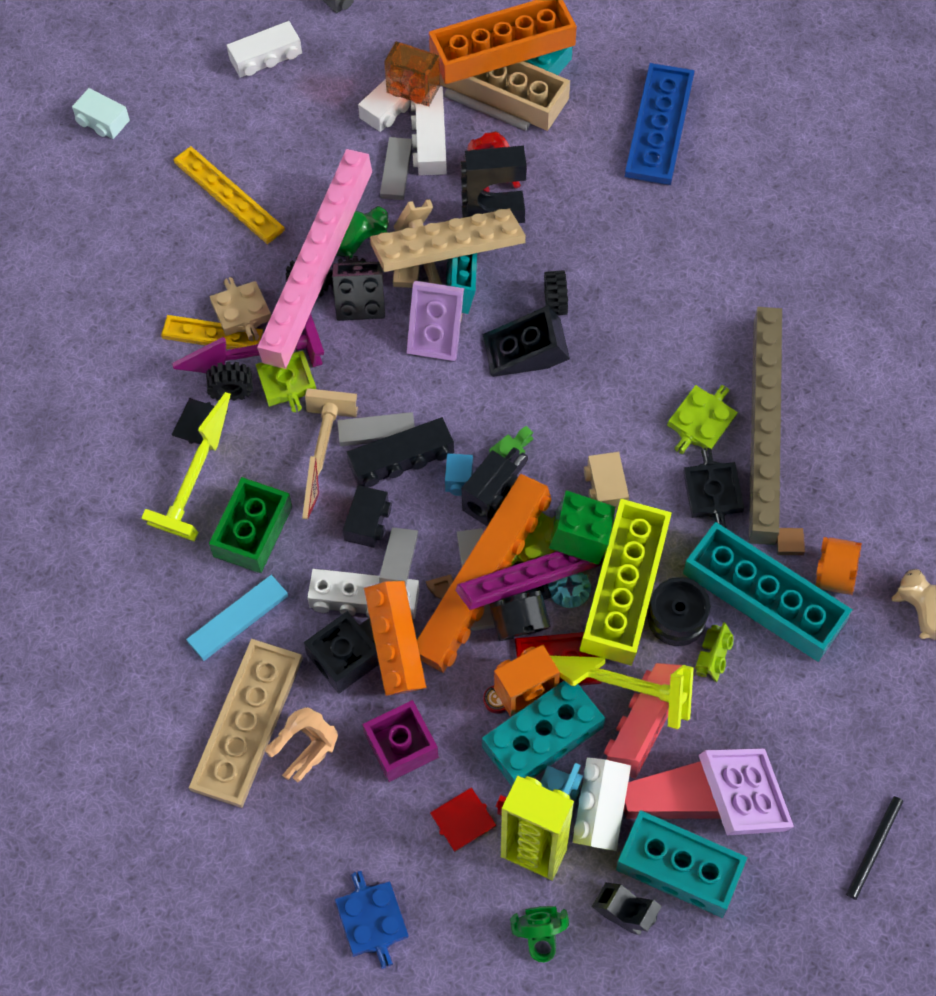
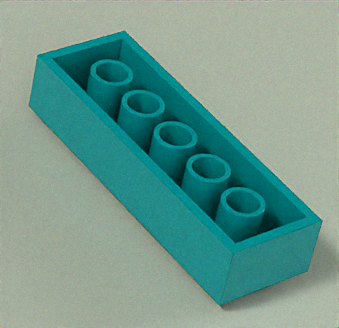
M717 522L713 524L685 562L683 570L685 576L694 580L817 662L820 661L847 623L853 610Z

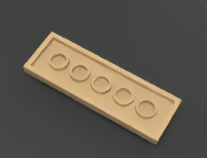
M509 208L485 214H475L460 219L454 218L440 223H429L415 228H405L390 233H381L371 236L370 240L383 271L387 272L525 243L526 235Z
M251 639L189 786L190 791L243 808L264 756L265 749L302 662V654Z

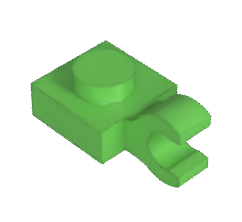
M525 426L517 433L514 439L508 434L490 448L489 453L493 450L505 458L513 447L519 449V454L525 453L523 447L533 440L531 436L533 432Z

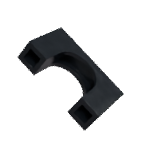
M524 145L466 150L465 161H460L462 218L510 208L517 222L525 223L523 190L499 193L483 190L497 183L526 181L527 164Z

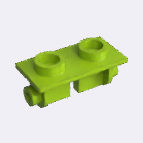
M723 622L722 627L712 625L711 628L707 629L702 647L711 651H700L695 665L698 676L706 677L707 674H710L715 682L718 681L719 675L725 671L727 650L732 648L734 642L733 634L725 622Z

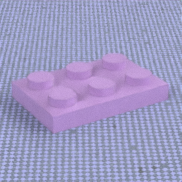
M414 281L407 354L451 361L456 360L464 288Z

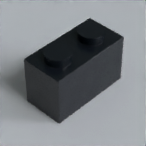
M357 485L343 527L344 541L374 548L376 541L382 540L385 529L382 523L384 517H389L392 503L388 499V492Z

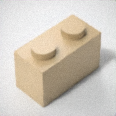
M619 452L588 456V465L584 466V476L586 482H591L592 489L588 490L589 498L616 506L615 510H617L620 499L629 501Z

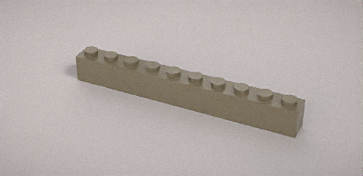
M757 307L753 323L749 543L775 545L779 535L782 308Z

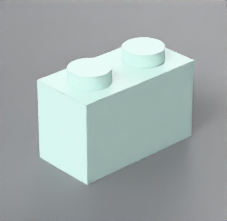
M90 88L72 106L76 122L82 127L88 126L94 129L102 137L108 136L114 139L130 121L125 106Z

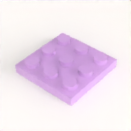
M765 749L705 750L699 754L727 835L784 832L794 827Z

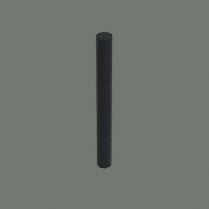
M893 796L846 893L847 896L854 900H857L903 804V800L899 797Z

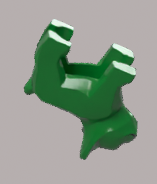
M376 206L367 213L355 211L336 255L349 256L351 259L367 238L387 233L389 225L388 212L380 206Z

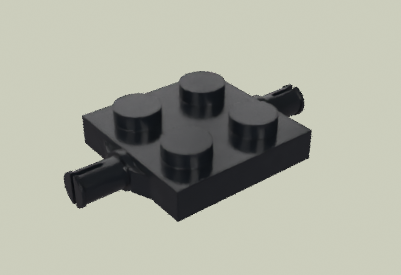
M706 448L701 450L703 463L698 466L684 467L683 470L691 517H714L715 522L727 529L724 516L733 513H743L744 511L736 463L714 462L712 449L707 448L706 451Z

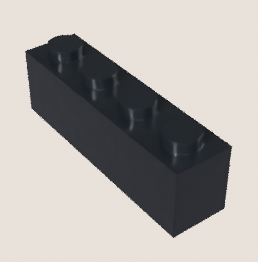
M443 417L346 452L349 466L357 484L372 487L384 478H397L406 470L412 468L418 470L425 467L428 462L446 460L447 453H454V441Z

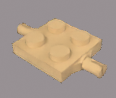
M229 277V282L226 278L224 285L227 290L209 296L225 336L246 331L249 340L254 341V336L256 341L259 335L255 328L260 324L269 322L271 318V312L257 282L253 281L236 287L233 278Z

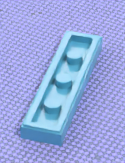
M270 575L186 640L200 658L205 661L287 598L288 593Z

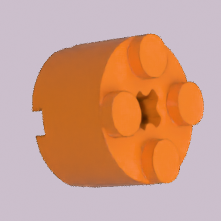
M823 537L822 554L818 562L815 586L825 591L853 595L862 543Z

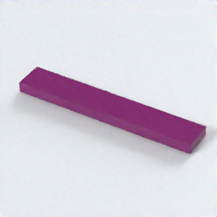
M557 551L457 584L456 592L469 610L595 568L601 565L603 559H601L598 565Z

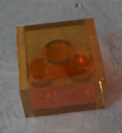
M396 41L384 61L387 93L429 107L440 88L439 55Z

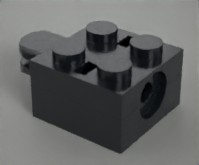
M513 447L504 458L492 450L461 488L462 511L488 526L517 480L519 472L526 465L528 455L525 453L519 454V449Z
M346 611L304 641L307 656L338 694L379 665L370 618L359 625L352 615Z

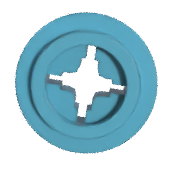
M582 572L551 582L548 587L552 600L566 608L582 605L587 601L591 592L588 576ZM568 578H570L572 585H577L573 588L572 596H570L567 588L562 587L566 586Z

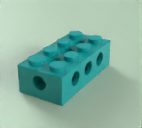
M563 681L482 737V748L509 784L513 786L517 775L524 779L526 776L534 778L543 772L547 766H551L602 730L605 717L579 684L571 686L566 681ZM568 715L571 719L563 720L559 716ZM540 730H546L550 734L542 736L539 735L537 732ZM525 746L527 750L520 752L515 747Z
M640 810L619 857L616 871L723 918L748 857ZM655 848L660 851L661 855H651L648 849ZM682 860L688 867L681 868L676 865L675 861ZM702 872L711 873L715 879L708 880L704 878Z

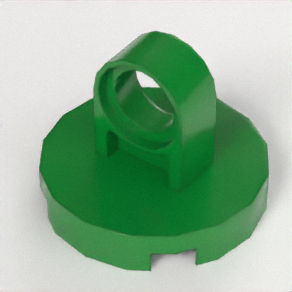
M539 906L525 909L526 915L519 917L517 913L512 915L510 918L512 934L517 937L528 938L531 957L542 963L553 959L557 944L555 935L566 930L569 926L567 910L563 909L559 913L556 906ZM538 941H546L550 944L551 951L547 954H541L536 951L535 944Z

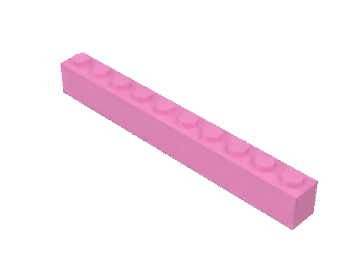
M346 149L257 348L262 363L283 369L287 368L372 174L369 154Z

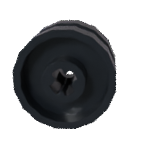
M683 577L670 578L660 583L653 592L648 612L649 628L655 637L663 643L672 646H685L698 640L705 630L711 608L708 594L697 582Z

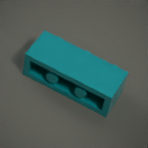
M477 253L450 258L447 262L446 286L464 288L462 313L469 314L476 292Z

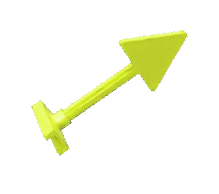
M224 393L199 427L198 431L203 437V441L194 455L173 506L169 507L166 516L145 509L142 520L148 521L147 525L195 541L199 532L193 525L181 521L185 512L183 510L208 455L209 448L216 451L231 394Z
M550 656L560 671L559 677L571 686H576L585 678L591 677L601 682L659 697L661 701L668 702V727L679 729L681 719L686 721L690 719L694 667L682 665L671 674L670 685H659L599 669L605 664V658Z

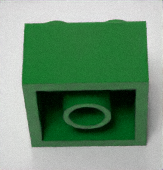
M566 490L556 511L548 548L599 565L609 546L616 506Z

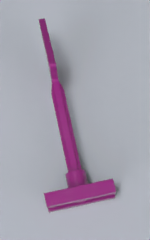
M310 313L295 350L306 349L312 367L323 364L320 355H324V349ZM222 337L173 362L172 366L173 369L207 373L211 366L215 365L218 367L217 363L222 362L225 365V361L243 359L260 354L257 348L258 344L226 351V340Z

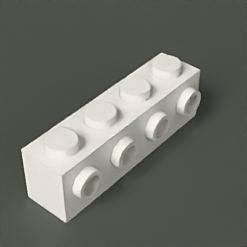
M313 569L308 592L309 607L320 613L336 610L340 611L341 614L348 611L352 616L355 613H363L370 617L364 588L379 584V576ZM408 579L406 591L412 619H415L419 596V580Z

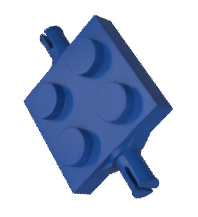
M357 871V875L356 872L350 875L356 890L349 895L335 899V904L352 956L355 957L367 952H377L381 969L386 968V963L388 967L393 965L388 948L395 942L407 939L409 935L391 882L389 881L377 886H366L363 872Z

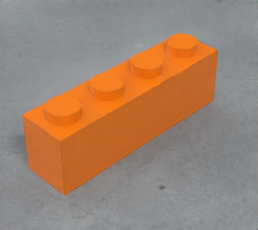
M385 581L365 587L364 591L385 695L405 694L425 689L426 683L405 581Z

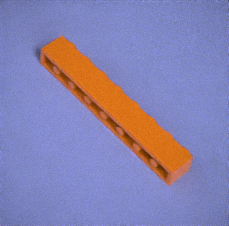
M520 473L418 637L417 644L422 662L442 673L445 672L447 667L452 666L457 657V650L461 644L467 642L471 634V627L475 621L481 619L485 610V605L469 610L456 592L457 584L512 566L511 562L516 555L522 552L528 534L535 531L539 516L551 504V495L547 485Z

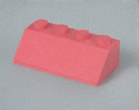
M656 663L652 671L647 670L642 680L659 685H670L671 674L682 665ZM641 692L640 694L634 693L628 706L632 710L628 717L622 716L616 728V731L619 732L616 740L610 739L604 751V754L607 755L606 760L631 765L629 776L634 779L637 778L668 717L669 710L668 702L661 701L659 697Z

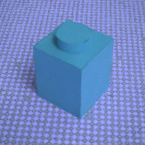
M447 453L445 492H450L455 496H462L461 488L473 474V455Z

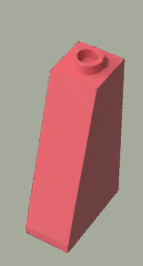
M701 761L628 782L623 809L626 819H636L640 810L660 819H721Z

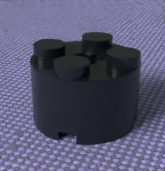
M541 591L529 594L521 593L511 596V600H500L489 604L499 641L511 640L514 637L526 634L530 635L551 627Z

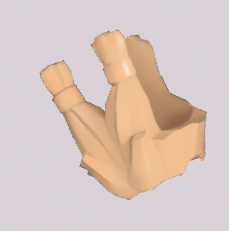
M308 707L293 712L288 717L285 727L278 734L279 736L268 744L265 749L268 756L273 757L300 730L310 738L311 744L282 775L287 780L290 779L295 771H298L293 776V779L296 782L301 781L306 773L311 770L312 766L319 764L325 758L327 752H333L337 741L338 733L335 727L328 725L323 720L322 714Z

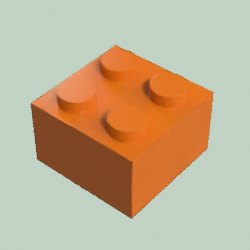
M544 645L537 648L530 647L523 651L521 656L515 660H505L496 667V670H494V690L509 716L512 717L559 684L560 671Z

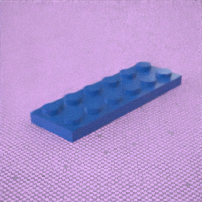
M649 63L626 165V178L671 185L695 70Z

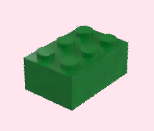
M241 477L209 542L213 557L262 573L292 510L290 494Z

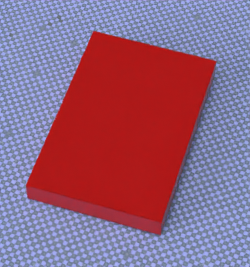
M584 632L515 638L517 658L530 647L537 648L541 645H544L550 656L598 657L579 651ZM559 677V684H560L561 682L564 681L561 677ZM587 677L578 684L583 686L601 684L602 682Z

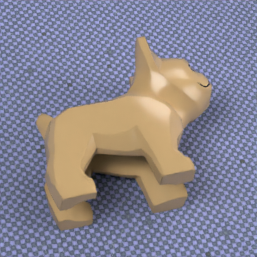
M909 570L901 579L900 588L892 596V601H907L915 606L920 631L922 632L919 637L921 639L930 638L936 640V585L928 583L920 570Z

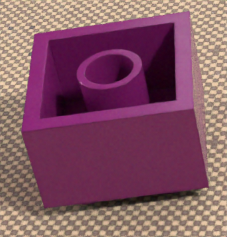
M413 700L363 724L364 735L388 782L439 758L438 747Z

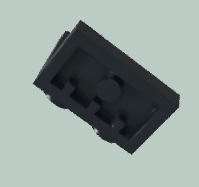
M380 262L334 263L333 287L336 319L338 321L384 319L383 268Z

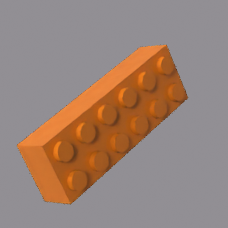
M534 0L429 31V50L446 85L575 46L577 26L563 0Z

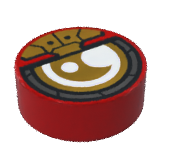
M493 685L484 693V706L488 711L500 714L505 712L506 709L496 694Z

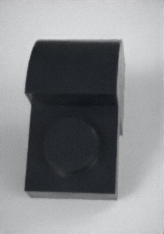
M605 882L592 905V908L602 916L636 935H640L642 931L648 932L650 927L656 922L657 914L662 907L655 900L636 897L622 884Z

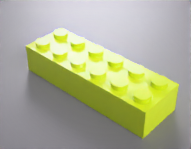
M620 499L611 530L609 546L606 549L579 651L632 666L637 653L672 512Z
M517 775L502 807L501 857L553 881L567 851L574 801L570 800V796L558 789L548 790L542 787L541 782L532 777L526 776L524 779Z

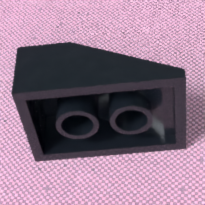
M548 305L482 334L492 377L548 369L570 359L561 319Z

